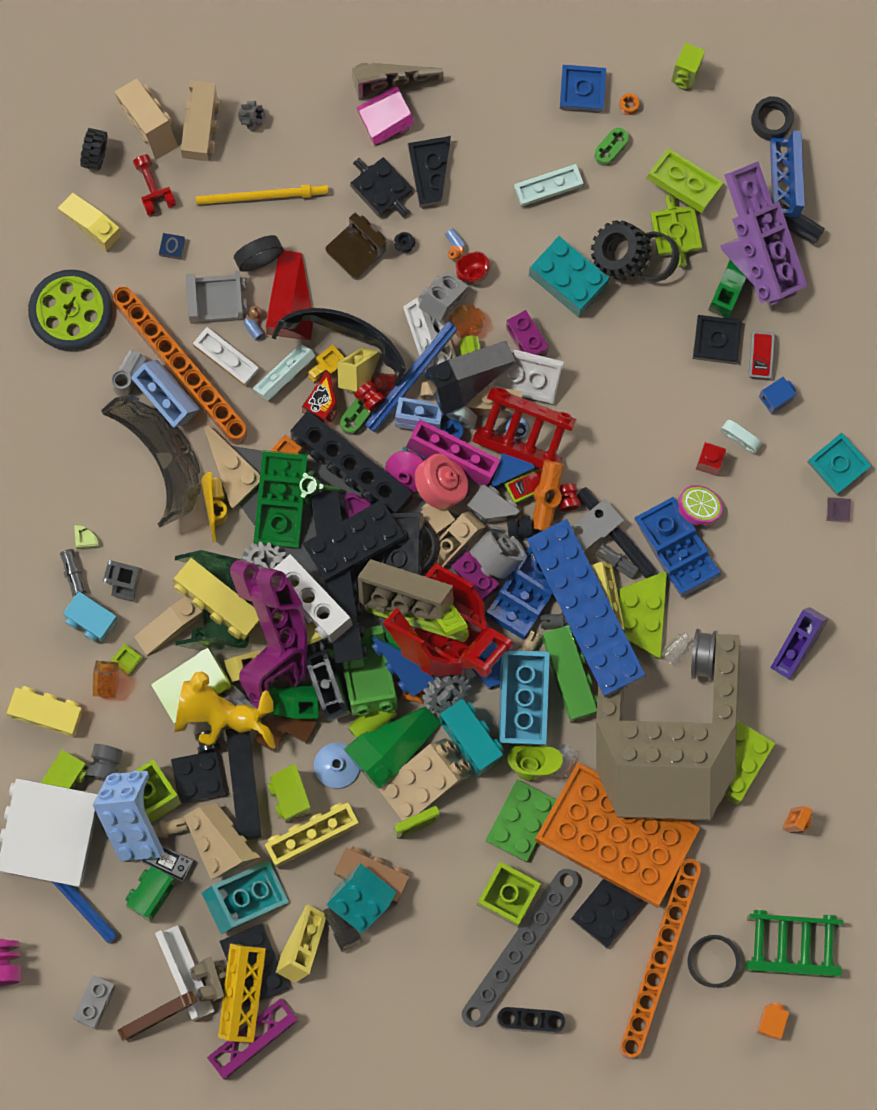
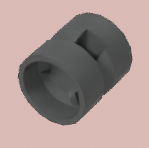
M94 744L91 755L94 761L89 763L86 776L104 782L108 775L118 773L116 765L120 764L123 751L108 745Z

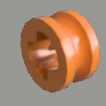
M627 93L621 97L619 104L621 112L625 115H633L638 111L639 99L635 94ZM629 100L633 101V106H634V107H633V108H632L631 106H630V108L625 107V105H626V102H625V101H627L628 103H629Z

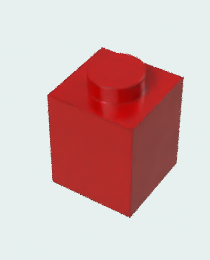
M705 442L696 470L717 476L726 449Z

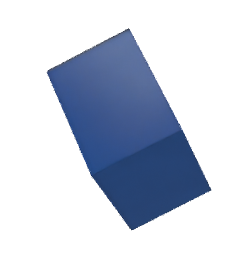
M502 453L491 486L496 490L505 487L504 483L534 471L535 467L532 463Z

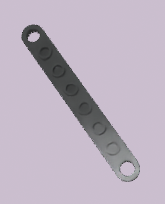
M562 869L556 874L463 1008L462 1019L465 1024L474 1027L484 1021L576 888L578 876L573 870ZM566 874L572 877L573 884L570 887L561 885L560 877ZM470 1008L479 1010L480 1018L477 1021H470L467 1018L466 1014Z

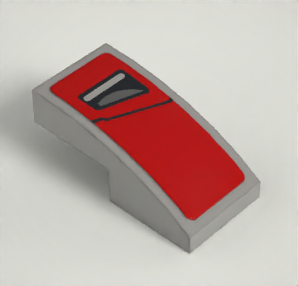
M752 331L749 377L771 378L774 333Z

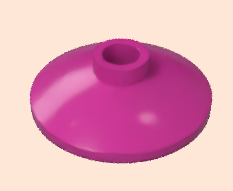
M409 451L396 452L387 460L385 472L411 492H416L418 490L415 484V471L418 465L423 462V459Z

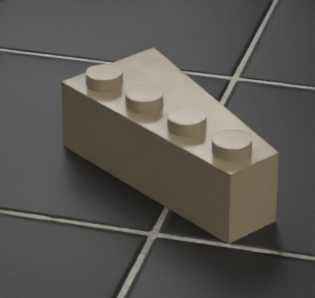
M371 559L358 576L360 610L376 608L377 612L385 613L386 610L394 611L397 607L403 615L413 613L415 617L442 619L454 602L452 585Z

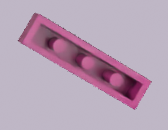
M420 419L406 445V448L426 458L434 454H444L463 468L468 479L481 486L483 484L485 486L488 485L500 462V459Z

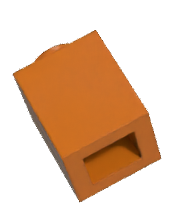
M771 1002V1005H765L756 1033L780 1040L789 1012L784 1010L785 1006Z

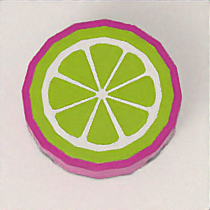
M691 485L685 488L678 498L680 514L694 525L705 524L704 526H710L718 520L722 513L720 498L707 487Z

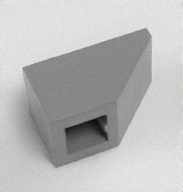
M484 484L467 505V511H471L484 524L507 521V518L512 517L517 519L520 512L517 509L516 503L510 499L504 500L499 496L498 490L492 486L487 487Z

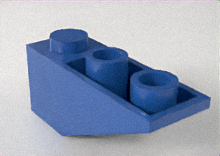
M376 636L372 637L375 643L371 646L379 657L384 655L388 662L385 663V666L392 675L395 673L401 680L398 684L405 694L410 692L413 697L428 687L429 681H434L433 676L421 671L419 665L401 656L402 650Z

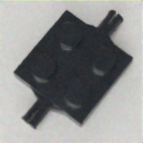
M384 157L370 166H367L361 158H357L353 162V165L361 173L350 182V187L378 217L392 209H395L402 218L409 213V210L401 202L405 196L412 192V187Z

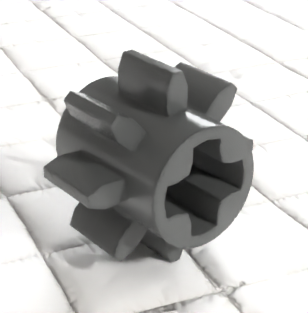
M247 101V104H241L238 118L241 125H247V129H255L257 126L262 125L265 119V111L262 105H257L256 101Z

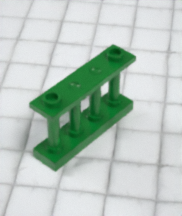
M753 910V914L750 913L747 916V921H755L754 957L745 962V972L828 978L841 977V967L835 966V962H833L834 927L843 925V920H837L836 915H823V918L767 915L765 910ZM765 922L779 923L777 958H775V962H766L765 957H763ZM788 923L802 924L801 955L798 964L789 963V959H786ZM811 925L825 926L824 962H821V965H812V961H810Z

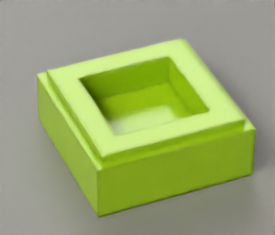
M124 643L110 662L129 676L143 657Z

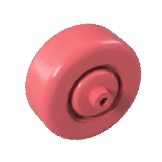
M444 454L430 456L421 462L415 471V484L420 496L427 504L436 509H450L461 502L467 495L468 480L465 471Z

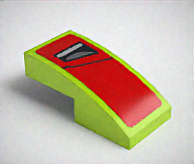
M542 468L504 483L514 503L518 504L534 496L535 488L540 484Z

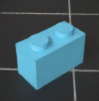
M79 591L63 612L65 619H67L65 623L75 630L78 627L84 630V635L93 642L99 640L103 643L118 622L114 614Z

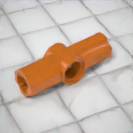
M544 461L540 484L534 491L536 504L531 523L534 529L544 531L553 524L556 506L560 504L562 499L561 492L559 491L564 470V464ZM548 492H550V496H549V498L546 500V499H545L546 494H547Z

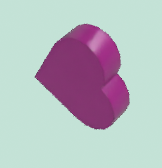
M348 493L343 499L347 518L371 506L367 500L360 499L355 493Z

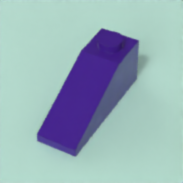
M811 607L803 609L770 668L790 680L817 641L829 618Z

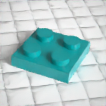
M842 432L807 461L836 495L871 467V464Z

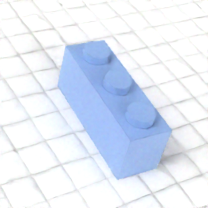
M158 360L145 362L131 377L173 428L187 424L200 410Z

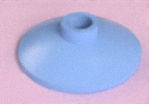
M331 743L324 746L317 753L314 760V771L316 777L323 785L334 789L344 788L350 785L358 776L359 768L343 750L348 745ZM338 760L341 762V766L334 768L332 763Z

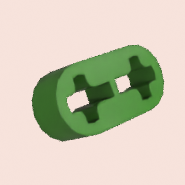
M615 128L597 146L594 158L599 165L607 166L611 164L621 153L628 142L627 132L622 128ZM621 135L622 142L618 141L615 145H613L614 138L619 137ZM609 148V149H610V151H609V153H608V157H609V158L604 157V158L602 159V158L600 157L601 152H602V153H605V152L607 151V149Z
M357 398L340 421L342 431L348 435L356 434L373 413V411L368 412L366 409H363L359 414V403H364L358 401ZM355 416V427L350 426L349 428H346L347 425L345 421H351Z

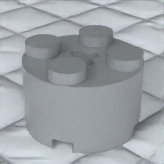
M493 526L473 546L470 553L482 566L481 571L486 576L491 577L494 575L505 579L523 561L524 558L522 557L525 555V551L514 536L509 538L504 534L506 530L498 526Z

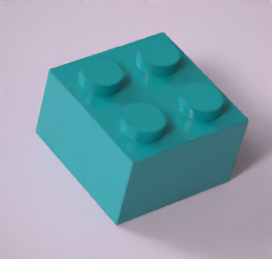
M360 863L334 889L326 906L360 933H363L389 907L396 891Z

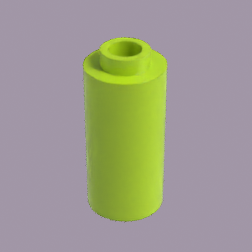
M393 708L387 712H370L368 715L357 718L347 728L356 739L360 734L367 731L371 732L380 728L381 725L390 722L397 716L395 710L398 708Z

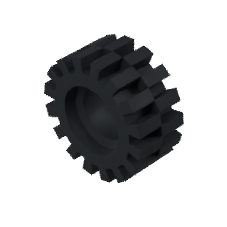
M88 128L84 137V143L82 144L81 167L97 171L101 169L108 141L106 131Z

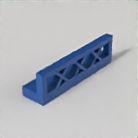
M792 131L789 139H770L772 203H777L783 199L789 204V209H782L784 216L799 218L805 206L801 131ZM776 145L787 146V152L782 155L776 149ZM780 162L788 168V171L784 174L777 168ZM780 181L789 186L786 192H783L778 187Z

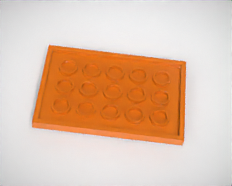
M578 762L536 836L535 842L658 908L700 828L686 820L617 818L598 773Z

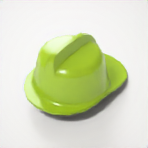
M518 745L512 748L507 756L508 764L517 776L527 781L553 774L561 768L563 763V757L559 750L549 746Z

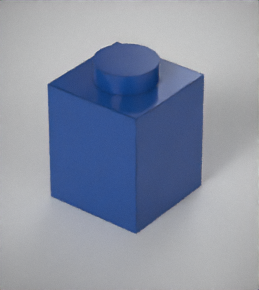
M783 376L761 390L759 398L772 415L794 400L796 389L792 382L786 381Z

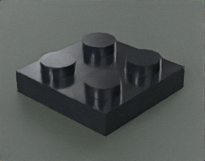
M216 750L171 759L177 794L181 802L180 805L225 796Z

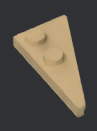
M207 425L204 428L229 505L234 510L259 486L260 474Z

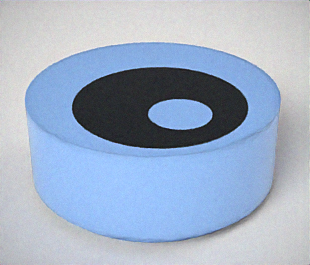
M523 418L520 420L514 437L516 440L523 439L528 432V424ZM509 419L508 422H507V424H506V433H507V430H508V427H509V424H510L511 419Z

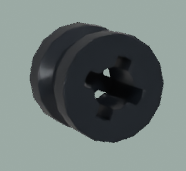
M211 730L195 734V740L199 743L197 748L198 754L220 750V744L217 743V740L209 746L199 741L200 734H210Z

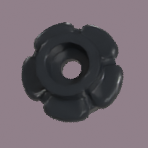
M401 232L394 238V247L399 252L409 253L415 247L416 241L408 232Z

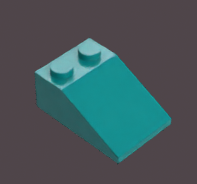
M266 861L211 885L201 892L221 935L289 903L270 861Z

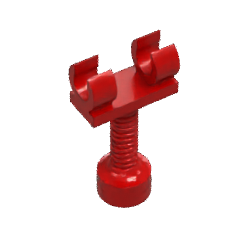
M145 154L135 158L133 164L136 170L142 171L151 193L141 197L147 215L155 214L152 202L161 198L165 199L168 208L175 206L176 202L170 187L158 190L149 168L152 165L150 156Z

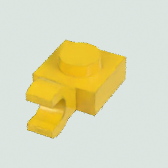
M333 344L316 357L318 365L308 372V377L313 383L319 380L325 372H328L331 377L338 371L337 363L345 358Z

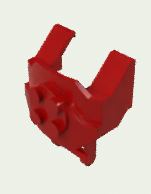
M436 563L425 577L453 586V605L467 623V629L469 630V637L466 642L418 628L413 629L397 607L386 618L383 625L401 648V656L419 665L420 670L428 675L463 674L468 668H473L482 677H487L492 671L491 668L505 652L511 650L514 644L508 637L490 627L487 628L483 600L474 589V584ZM492 642L499 645L485 662L478 659Z

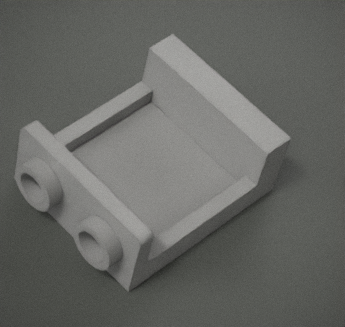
M235 271V275L195 278V274H186L190 323L243 320V312H247L246 299H242L241 291H246L245 277L240 278L239 271Z

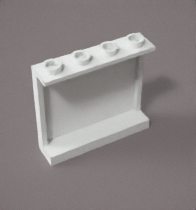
M16 779L15 783H11L9 796L12 797L11 805H7L5 809L4 819L7 820L6 828H2L0 833V842H2L0 871L82 887L97 816L93 803L98 794Z

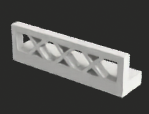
M417 297L403 306L420 356L438 334L434 330L433 324L438 327L440 332L445 326L444 319L441 322L437 321L418 308L422 299ZM451 340L444 347L446 354L441 351L428 368L456 357Z
M178 925L163 932L162 930L156 932L155 935L181 995L193 991L197 999V1003L187 1008L191 1019L196 1021L214 1013L215 1010L211 1001H199L197 989L204 987L201 979L195 981L192 979L190 969L195 964Z

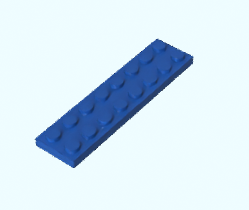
M568 519L528 538L527 541L604 697L606 698L646 678Z

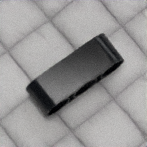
M504 1007L498 1012L496 1018L499 1027L514 1031L554 1034L560 1032L565 1025L563 1014L553 1010ZM504 1012H509L513 1015L514 1021L512 1024L506 1025L501 1021V1015ZM528 1014H533L537 1018V1024L533 1027L527 1026L524 1022V1018ZM551 1016L558 1017L561 1023L560 1027L551 1028L548 1025V1018Z

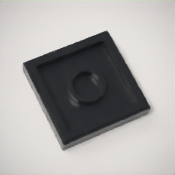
M698 315L692 359L737 365L742 320Z

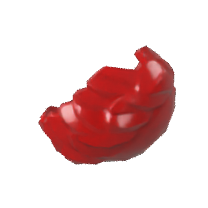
M480 251L468 253L467 256L463 255L456 262L458 279L471 284L483 281L491 268V261Z

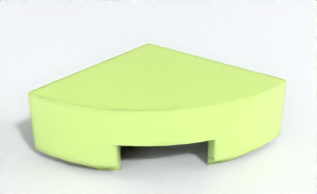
M74 525L76 549L99 547L98 540L93 532L83 526Z

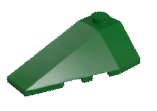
M425 706L402 716L401 719L394 722L385 723L378 729L360 734L343 750L367 780L380 789L397 774L440 725V722Z

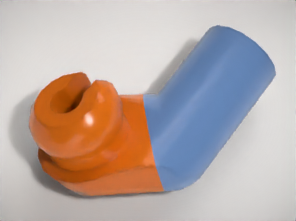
M452 228L445 234L451 242V247L447 254L451 260L457 261L463 256L465 243L455 229Z

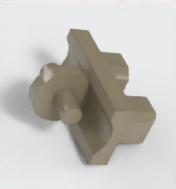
M212 956L203 959L199 964L190 969L194 981L204 978L206 986L197 989L200 1002L211 1000V1003H215L224 997L222 989L225 986L226 972H223L221 965H214Z

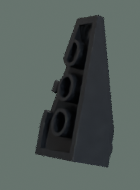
M503 341L429 367L424 376L444 416L467 405L470 400L484 390L487 385L501 375L516 360L507 341Z

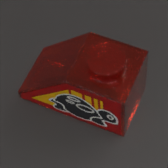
M327 370L302 405V413L305 414L308 410L324 424H327L328 421L333 422L338 414L330 372Z

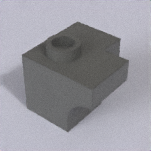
M108 560L103 582L113 585L111 596L134 601L143 568Z

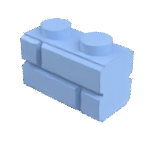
M399 397L395 427L414 430L420 419L441 430L443 415L437 403L431 404V402Z

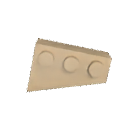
M136 78L114 91L121 108L133 126H136L142 134L141 138L144 143L148 142L152 155L156 160L178 147L170 126L173 124L167 112L162 113L159 101L156 98L152 99L150 97L152 94L146 84L141 85Z
M189 80L190 96L189 101L186 102L187 115L183 128L181 154L182 158L208 161L209 154L214 153L215 141H212V134L217 133L218 120H215V115L220 113L221 100L217 98L216 83Z
M217 803L198 807L184 816L211 880L228 876L260 858L256 852H252L247 846V840L244 836H239L232 827L234 824Z

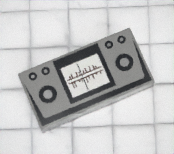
M163 846L164 853L161 858L142 859L141 863L149 867L153 866L181 882H184L193 864V860Z

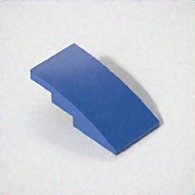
M673 496L634 518L663 570L667 572L668 578L682 598L721 577V574L710 558L707 548L698 537L693 524L680 514L679 504Z
M531 547L527 549L522 557L524 558L523 561L512 571L511 576L485 614L487 618L524 640L553 596V592Z

